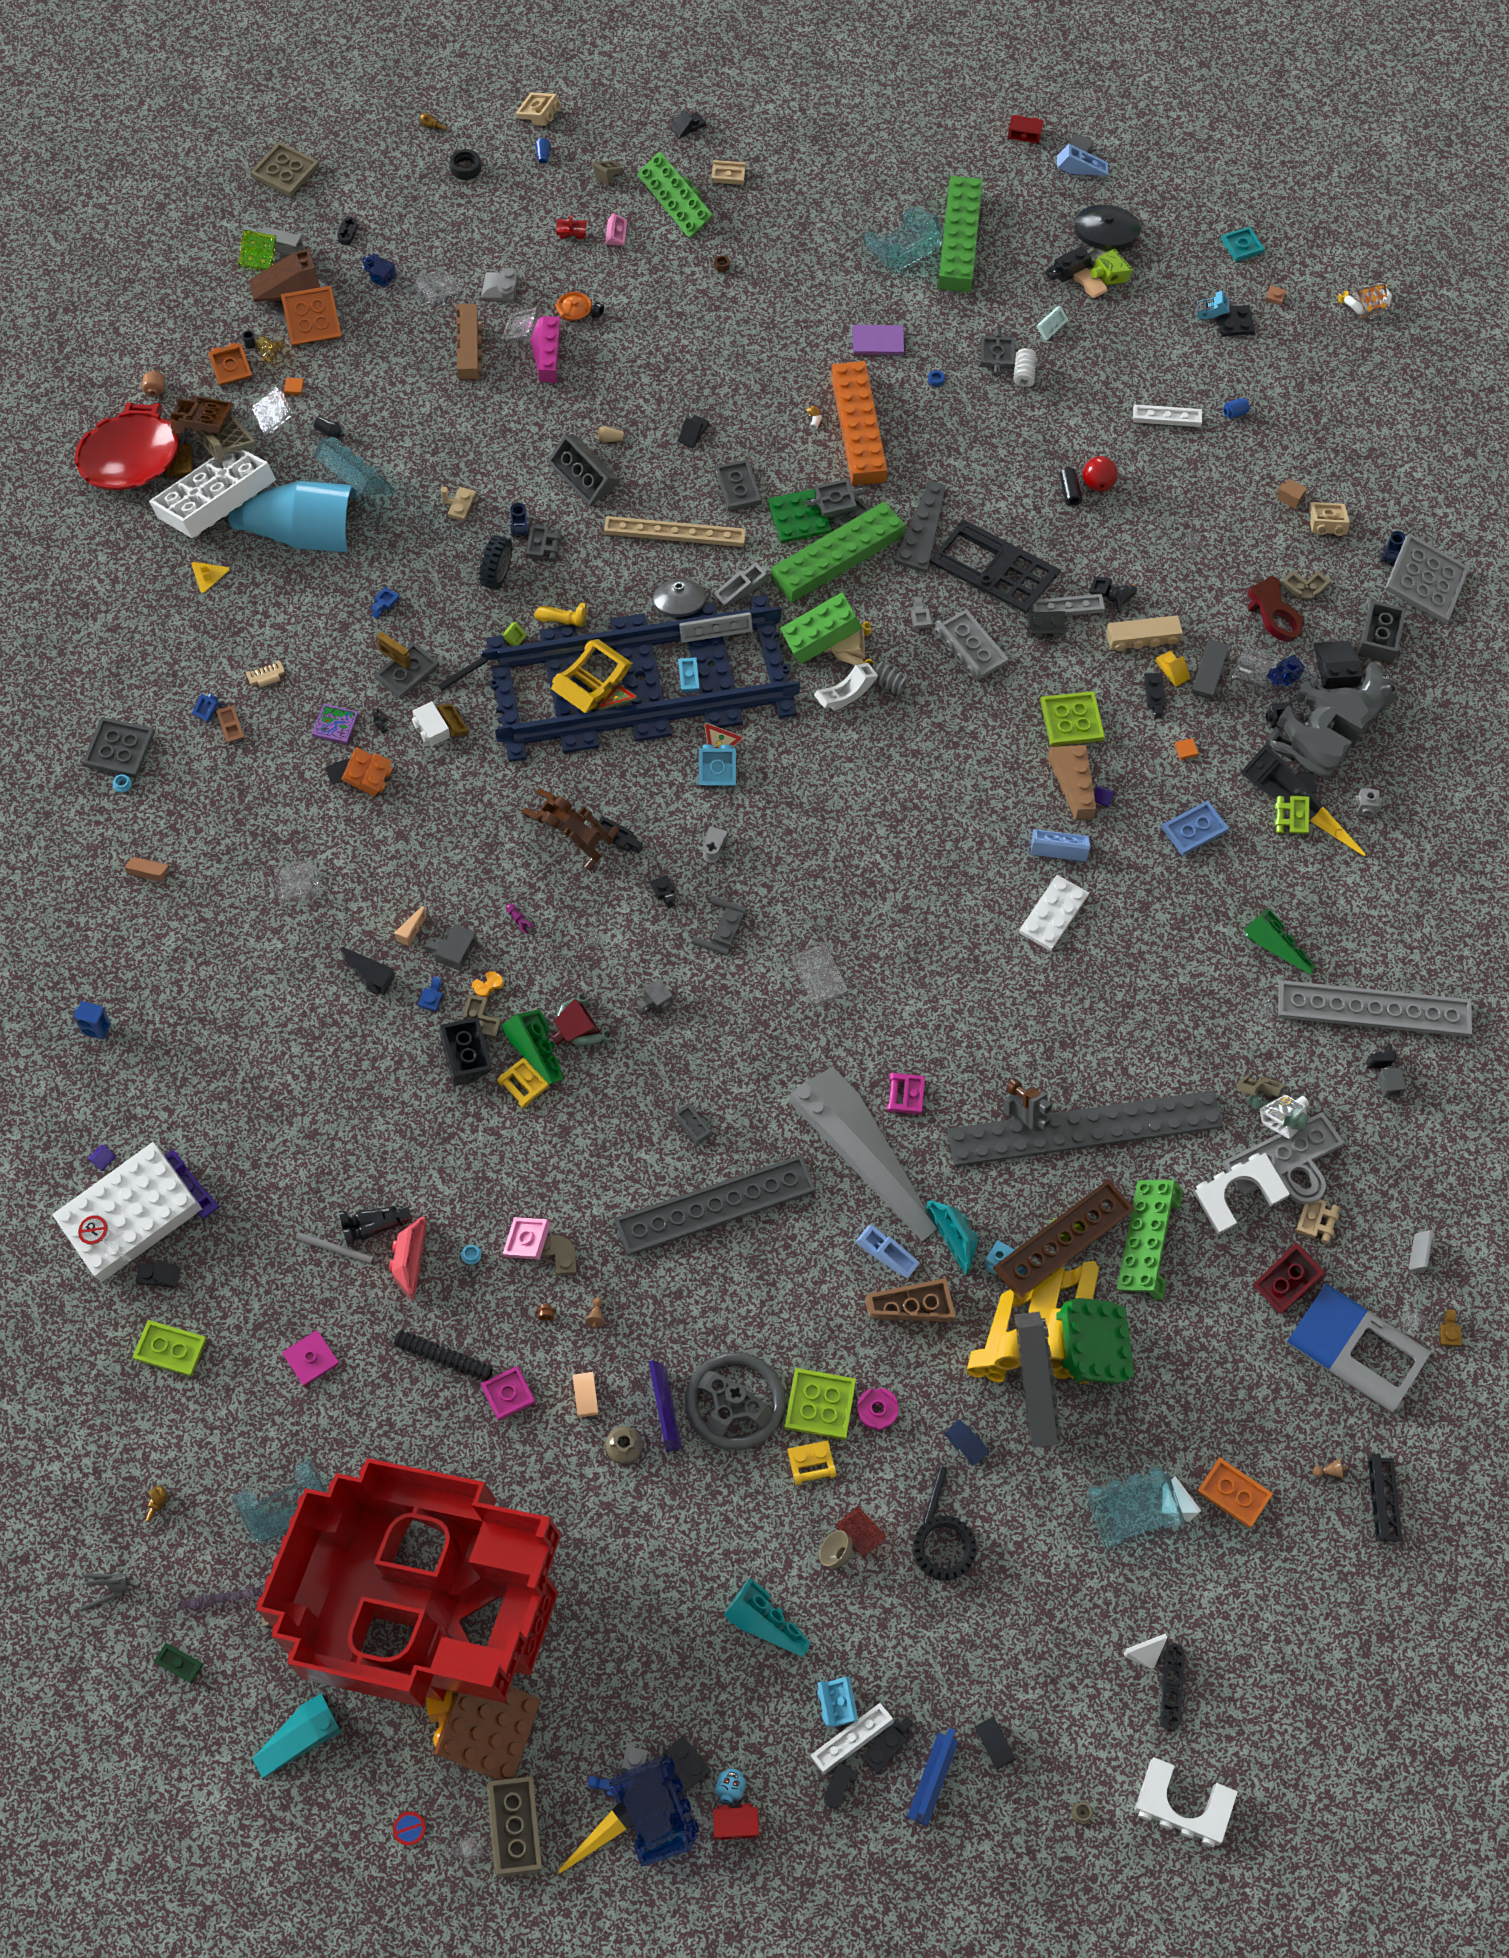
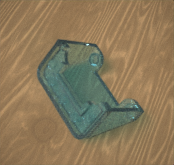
M912 206L903 213L904 225L879 238L877 232L868 231L862 235L864 244L889 270L897 272L940 247L942 235L936 214Z
M311 1458L296 1466L294 1474L297 1483L259 1502L250 1491H242L231 1496L251 1538L255 1542L263 1543L288 1531L290 1519L295 1514L298 1499L303 1494L305 1488L326 1492Z

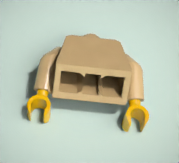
M867 621L861 625L863 629L824 652L832 651L837 660L852 665L869 663L872 666L873 661L871 659L863 661L865 658L864 636L871 634V624Z

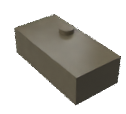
M533 1776L488 1781L487 1796L495 1878L540 1873L542 1865Z

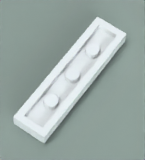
M1134 404L1133 422L1201 427L1202 409Z
M881 1703L860 1717L859 1721L852 1723L810 1755L812 1761L823 1775L894 1723L893 1718Z

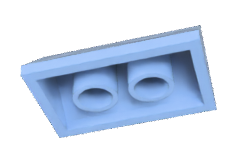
M1033 829L1031 855L1086 862L1090 850L1089 836Z

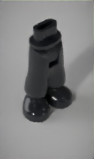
M397 1205L396 1208L395 1206L361 1210L356 1212L354 1217H350L344 1210L338 1211L347 1247L352 1246L357 1239L366 1240L383 1231L404 1225L403 1222L412 1220L408 1206L399 1208V1205Z

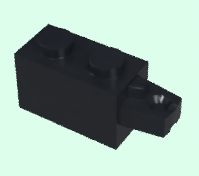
M1083 246L1078 247L1056 258L1054 265L1046 269V276L1051 281L1059 278L1063 283L1073 278L1075 273L1085 268L1089 269L1092 257Z

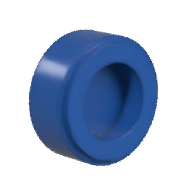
M938 370L932 371L928 375V382L934 387L942 386L945 382V375Z

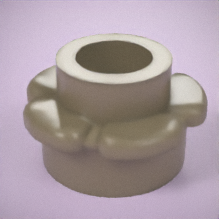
M1084 1801L1073 1805L1072 1818L1074 1821L1087 1824L1090 1818L1093 1817V1809Z

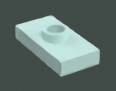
M1056 307L1037 325L1043 339L1048 340L1068 321L1062 307Z

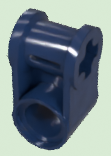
M514 503L510 508L511 537L515 535L529 536L526 507L523 503Z
M1394 531L1391 533L1381 558L1382 562L1388 561L1395 564L1406 537L1403 532Z

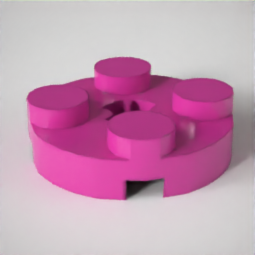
M872 1388L865 1391L859 1398L857 1414L860 1421L866 1427L880 1431L890 1427L897 1419L898 1402L894 1394L889 1390ZM873 1405H882L883 1408L881 1410L884 1411L882 1413H875L872 1407Z

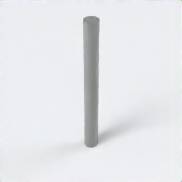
M300 1232L296 1235V1240L369 1264H372L374 1256Z

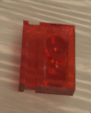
M856 1506L852 1512L848 1513L835 1525L837 1530H842L851 1537L853 1548L863 1559L886 1539L883 1532L859 1506Z

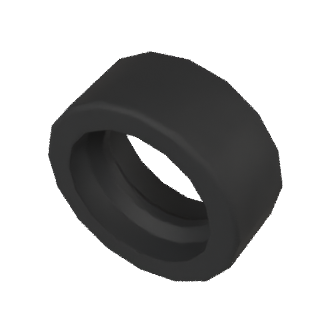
M461 149L454 152L450 157V171L452 175L460 180H470L477 177L481 172L479 155L470 149ZM463 160L475 163L474 166L467 169L456 166L458 162Z

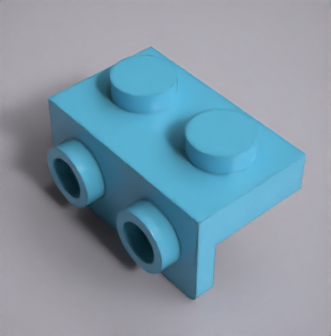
M850 1677L817 1683V1694L823 1710L822 1719L827 1727H840L859 1721Z

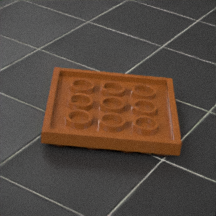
M512 1686L509 1688L505 1703L455 1692L434 1755L494 1780L514 1779L541 1699Z

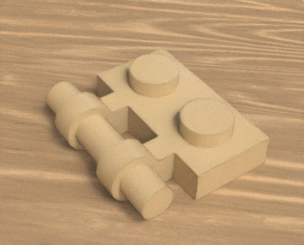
M1321 1199L1311 1205L1305 1204L1296 1233L1315 1239L1317 1232L1321 1233V1242L1328 1244L1334 1234V1224L1339 1218V1207L1332 1205L1331 1210L1325 1209L1327 1201ZM1322 1217L1327 1219L1326 1226L1320 1224Z

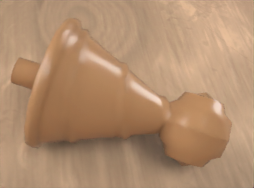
M596 1297L592 1302L594 1308L585 1319L586 1324L593 1328L601 1327L605 1324L600 1309L603 1301L601 1298Z
M1338 1458L1324 1468L1320 1466L1314 1467L1313 1475L1320 1478L1323 1474H1328L1343 1479V1470H1347V1466H1342L1341 1460Z

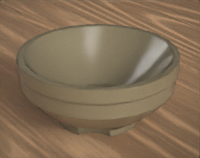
M624 1426L618 1427L607 1437L605 1443L606 1453L612 1461L618 1464L633 1463L642 1454L643 1440L635 1429ZM621 1437H627L630 1440V1445L622 1448L618 1445V1440Z
M842 1530L829 1534L820 1548V1562L831 1569L847 1564L853 1554L851 1537Z

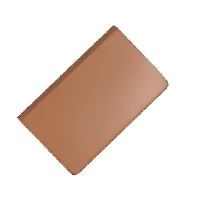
M132 857L125 866L127 874L163 882L169 865Z

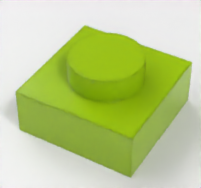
M512 622L502 636L511 646L520 645L527 634L517 622Z

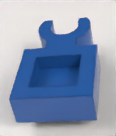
M589 1776L587 1787L603 1790L606 1792V1796L612 1798H619V1795H625L626 1784L608 1779L603 1780L593 1776Z

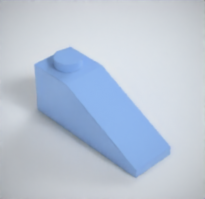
M1068 144L1057 155V168L1062 171L1079 175L1108 176V162L1071 144Z

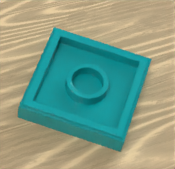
M1251 227L1221 235L1220 239L1235 262L1265 253V248Z

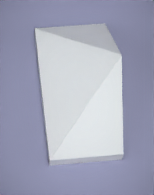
M1176 1476L1163 1487V1514L1190 1522L1201 1512Z
M1166 1633L1127 1648L1123 1653L1124 1656L1148 1668H1155L1167 1639Z

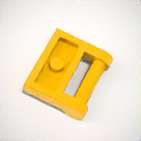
M524 1057L497 1079V1082L501 1086L504 1085L519 1101L518 1104L522 1108L528 1106L532 1100L549 1088L546 1080ZM514 1077L528 1094L524 1096L509 1079Z
M828 1440L787 1449L795 1486L809 1480L836 1477ZM827 1464L826 1469L802 1474L799 1472V1469Z

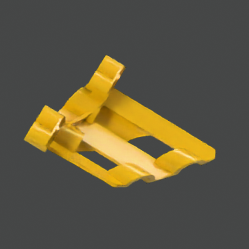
M1083 1262L1081 1266L1070 1271H1065V1267H1062L1020 1300L1011 1289L1001 1294L985 1349L974 1350L970 1353L967 1373L977 1378L986 1375L991 1381L1003 1382L1007 1370L1021 1366L1017 1331L1014 1329L1007 1332L1012 1307L1022 1306L1030 1302L1028 1313L1040 1312L1041 1318L1046 1320L1049 1333L1048 1344L1051 1350L1050 1361L1054 1377L1059 1379L1071 1377L1073 1380L1074 1377L1067 1368L1063 1369L1061 1363L1062 1360L1066 1359L1062 1321L1056 1320V1313L1060 1312L1061 1308H1056L1059 1291L1069 1289L1077 1284L1075 1299H1093L1099 1266L1096 1262ZM1089 1381L1080 1382V1384H1085Z

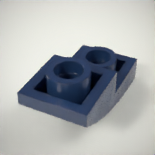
M957 1420L944 1432L954 1448L960 1449L972 1466L980 1462L990 1452L961 1420Z

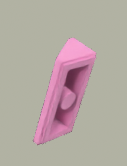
M614 213L609 217L606 245H625L627 219Z

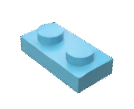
M696 657L678 659L681 693L700 692Z

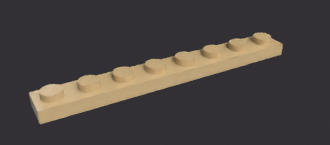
M606 516L604 535L744 547L746 529L611 516Z

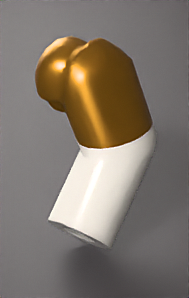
M812 405L807 408V413L813 418L810 428L817 430L822 420V415L818 407Z

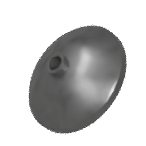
M673 579L663 583L655 590L653 603L656 609L665 615L672 617L689 616L704 607L706 591L700 584L692 580Z

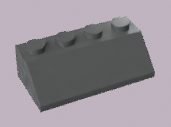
M565 434L547 460L589 506L611 493L620 480L576 435Z

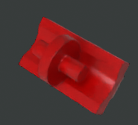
M569 215V220L557 219L556 235L564 239L568 236L583 239L586 236L587 220H573V215Z

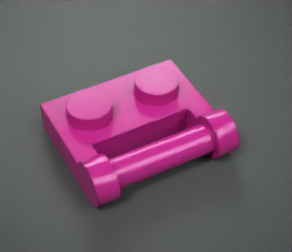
M891 1073L889 1076V1081L891 1082L890 1098L886 1111L890 1113L899 1112L921 1115L925 1076ZM900 1082H904L903 1104H897L898 1085Z

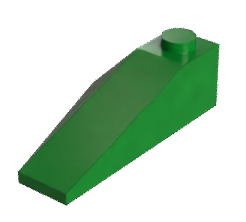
M1269 908L1264 910L1244 929L1249 940L1254 941L1256 944L1306 973L1310 974L1316 968L1301 948H1295V939L1292 935L1283 932L1284 924Z
M540 1009L516 1014L502 1024L505 1035L510 1043L549 1085L563 1081L559 1061L556 1057L552 1056L551 1052L555 1048L554 1043L548 1041L546 1034L550 1032V1028Z

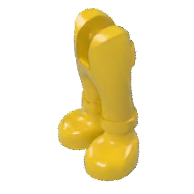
M580 603L575 612L549 606H539L534 612V618L542 623L551 621L569 626L571 624L583 627L586 621L587 605L586 603Z

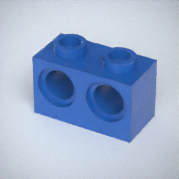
M81 1001L79 1007H76L74 1011V1019L82 1034L104 1040L111 1022L103 1006Z

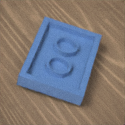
M1207 800L1162 824L1161 829L1180 854L1184 856L1227 833L1229 827Z

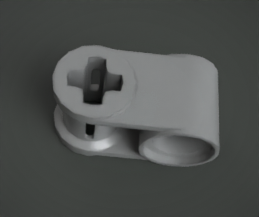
M712 826L709 827L703 845V859L706 862L715 863L718 861L725 846L724 841L728 838V831Z

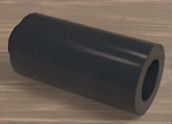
M1066 467L1059 473L1066 505H1079L1083 498L1077 472L1074 468Z

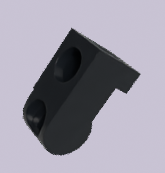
M840 1763L838 1764L824 1796L826 1806L831 1809H837L842 1805L845 1788L848 1782L855 1783L858 1772Z

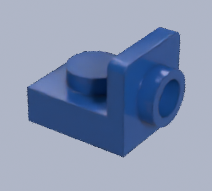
M210 693L208 696L201 694L192 714L210 722L217 706L221 707L223 704L218 702V697Z

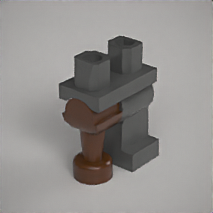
M1012 1079L1006 1087V1091L1011 1095L1004 1099L1003 1113L1008 1116L1011 1114L1016 1115L1032 1130L1037 1126L1043 1130L1051 1126L1052 1119L1046 1115L1051 1112L1053 1104L1047 1101V1093L1044 1091L1040 1093L1037 1088L1028 1091L1022 1088L1020 1081Z

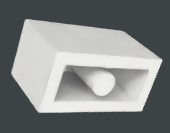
M433 702L413 710V725L416 729L419 728L421 730L420 735L424 742H428L430 746H433L450 738L449 728Z

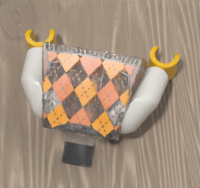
M1385 282L1356 288L1350 295L1348 291H1344L1343 295L1338 294V301L1340 303L1349 305L1361 318L1370 317L1372 325L1382 322L1380 314H1383L1388 309L1392 299V294L1387 289Z

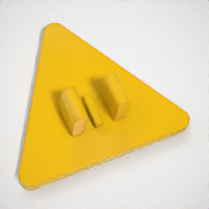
M198 562L191 563L201 593H205L230 571L229 567Z

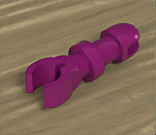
M514 904L506 905V911L514 917L515 923H519L520 930L523 933L529 934L526 930V925L534 928L533 923L524 919V914L519 913L518 908Z

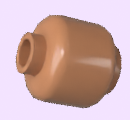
M158 371L145 373L142 379L143 392L150 397L162 395L165 390L164 376Z

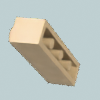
M1178 615L1108 623L1106 630L1110 650L1122 651L1126 648L1140 649L1144 646L1157 647L1161 644L1175 645L1180 642L1183 634Z

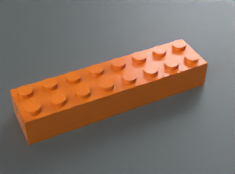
M866 362L832 364L831 380L851 484L853 486L886 482L887 466Z

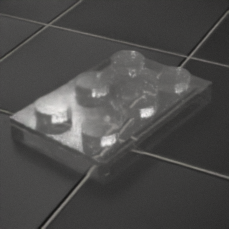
M825 943L790 956V961L813 1007L848 994L849 990Z

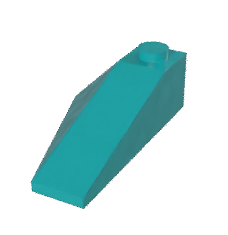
M749 1578L729 1604L724 1616L739 1629L803 1657L811 1644L794 1623H787L784 1620V1611L781 1607L775 1609L768 1601L771 1598L770 1594L753 1579Z
M322 1693L302 1704L252 1758L262 1779L341 1733Z

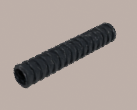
M403 1329L397 1333L394 1340L395 1347L400 1346V1349H406L407 1352L412 1351V1354L418 1353L420 1357L423 1355L425 1359L435 1360V1363H441L442 1366L447 1365V1368L453 1367L455 1371L458 1369L460 1373L470 1374L472 1378L476 1377L477 1380L482 1379L485 1382L491 1376L492 1365L489 1364L487 1366L485 1362L475 1361V1358H469L468 1355L463 1356V1353L457 1354L455 1350L452 1352L450 1348L445 1349V1346L440 1347L438 1343L428 1342V1339L422 1340L420 1336L417 1338L415 1334L405 1333Z

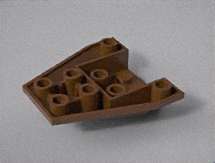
M310 249L290 254L249 280L254 302L282 300L281 294L320 288Z

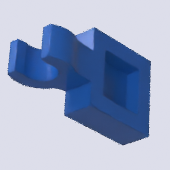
M384 587L374 598V603L376 604L371 607L373 611L371 616L378 619L384 608L389 611L400 599L399 594Z
M433 977L430 989L424 988L418 1002V1007L437 1012L443 998V993L439 992L443 983L441 982L442 978Z

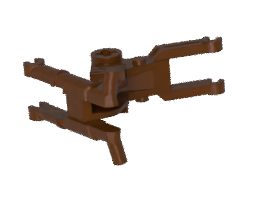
M539 787L536 794L547 801L538 813L525 807L522 810V814L541 824L545 822L551 828L558 829L571 839L577 847L590 857L589 861L584 865L590 871L602 857L594 849L598 841L602 839L606 844L611 845L620 829L613 826L610 832H608L592 815L590 810L582 806L579 813L571 809L572 804L559 795L556 797ZM585 820L592 825L591 828L584 824Z

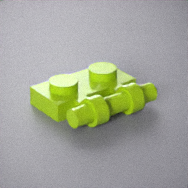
M1278 796L1277 803L1275 804V810L1277 811V818L1275 820L1276 833L1283 834L1284 827L1288 826L1289 834H1308L1309 797L1290 796V803H1284V797ZM1285 810L1290 811L1289 819H1284Z

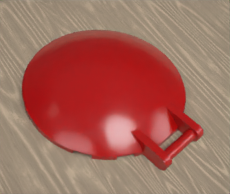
M127 402L124 411L118 413L117 417L112 419L107 417L95 424L96 428L91 432L87 431L79 441L75 451V464L81 477L89 484L101 489L125 490L146 484L162 474L174 460L179 442L177 434L171 433L170 422L160 417L162 413L161 403L145 405Z

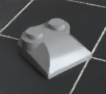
M505 268L501 272H486L481 299L514 303L519 273L512 268Z

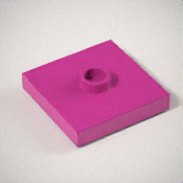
M318 1330L282 1352L304 1387L339 1365L338 1360Z
M518 1366L480 1384L498 1422L536 1404Z

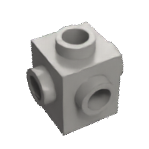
M1371 788L1360 789L1359 794L1355 795L1354 798L1356 815L1375 817L1378 809L1382 807V798H1379V790Z

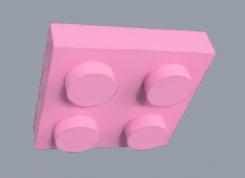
M514 1217L503 1255L508 1258L540 1260L551 1222L547 1219Z

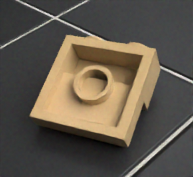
M530 93L515 114L518 119L531 120L533 125L546 126L548 122L553 120V115L556 111L561 109V103L557 94Z
M1310 502V526L1312 533L1319 535L1328 533L1337 536L1347 534L1350 522L1345 504Z

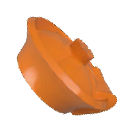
M569 292L558 299L555 307L561 318L567 321H578L589 314L592 309V303L589 297L583 293Z

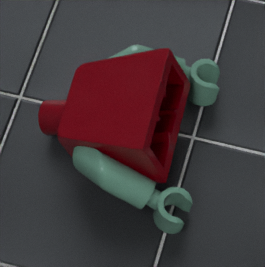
M579 993L577 999L573 998L561 1004L557 1017L554 1019V1023L559 1030L551 1035L552 1040L557 1045L564 1040L573 1046L592 1045L601 1041L608 1044L612 1041L613 1037H605V1035L610 1034L608 1029H605L601 1035L599 1034L601 1032L585 1008L588 1005L589 998L581 1000L584 998V993Z

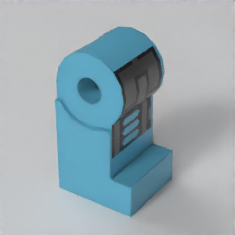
M1223 291L1217 292L1216 297L1201 300L1197 303V316L1199 319H1212L1229 312V300Z

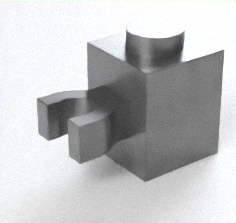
M658 979L644 988L645 999L637 1002L639 1006L637 1009L641 1014L647 1012L651 1007L657 1013L662 1010L666 1011L672 1006L673 995L662 981Z

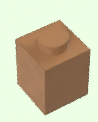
M1289 478L1285 484L1282 483L1277 491L1279 493L1277 500L1296 509L1304 498L1307 487Z

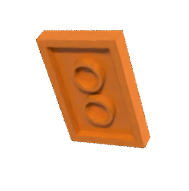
M1220 1457L1196 1492L1249 1529L1253 1526L1273 1495L1272 1492Z

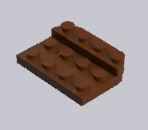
M192 396L191 400L180 397L178 398L175 411L170 412L171 433L177 435L184 434L186 429L189 428L192 431L202 430L207 431L209 434H220L232 411L233 403L199 396Z

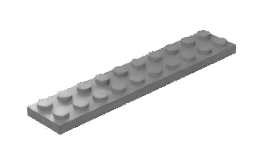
M1279 981L1278 1018L1471 1037L1472 1035L1471 999Z

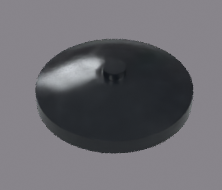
M1094 205L1083 209L1077 215L1074 228L1078 238L1087 245L1111 251L1112 249L1122 250L1135 244L1140 235L1141 225L1135 215L1121 207Z

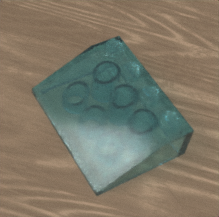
M334 437L321 438L314 457L361 495L393 494L396 491L382 476L376 473V469L366 465L362 458L355 456L349 448L342 446L338 439Z

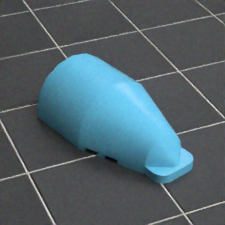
M298 481L258 492L255 497L245 501L242 506L229 512L228 522L233 529L246 530L263 537L266 536L274 539L276 542L290 545L292 548L348 552L346 540L347 506L349 497L357 498L356 487L347 484Z

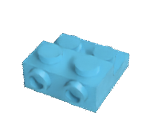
M703 745V748H699V786H736V748H732V745H721V748H714V745Z

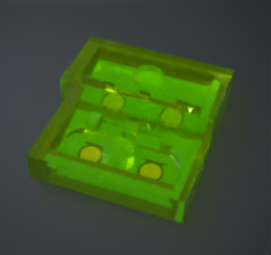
M244 229L240 242L241 251L237 262L238 265L260 270L268 269L273 265L276 235Z

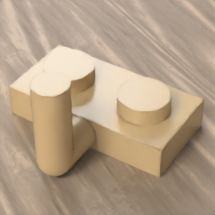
M442 487V502L451 505L448 517L465 522L476 497V491L459 487L453 499L449 498L447 487Z

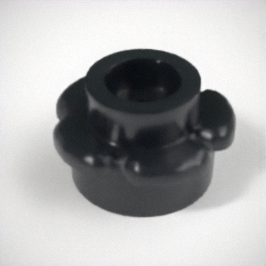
M597 301L591 305L590 313H592L593 318H600L604 313V305Z

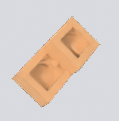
M1085 268L1075 273V281L1083 285L1084 291L1093 298L1108 291L1099 277L1092 278L1090 269Z
M593 1372L573 1375L578 1417L598 1415Z

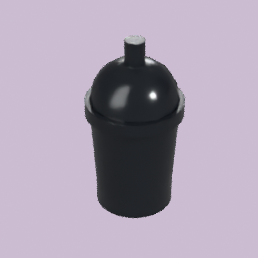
M318 416L315 419L314 428L329 438L335 439L339 436H344L339 423L322 416Z

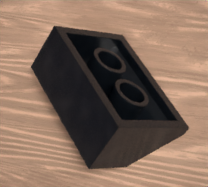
M478 1017L440 1025V1039L453 1087L473 1083L492 1071V1065Z

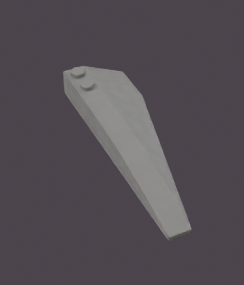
M834 1067L804 1082L790 1094L789 1103L922 1242L937 1230L936 1225L860 1094Z

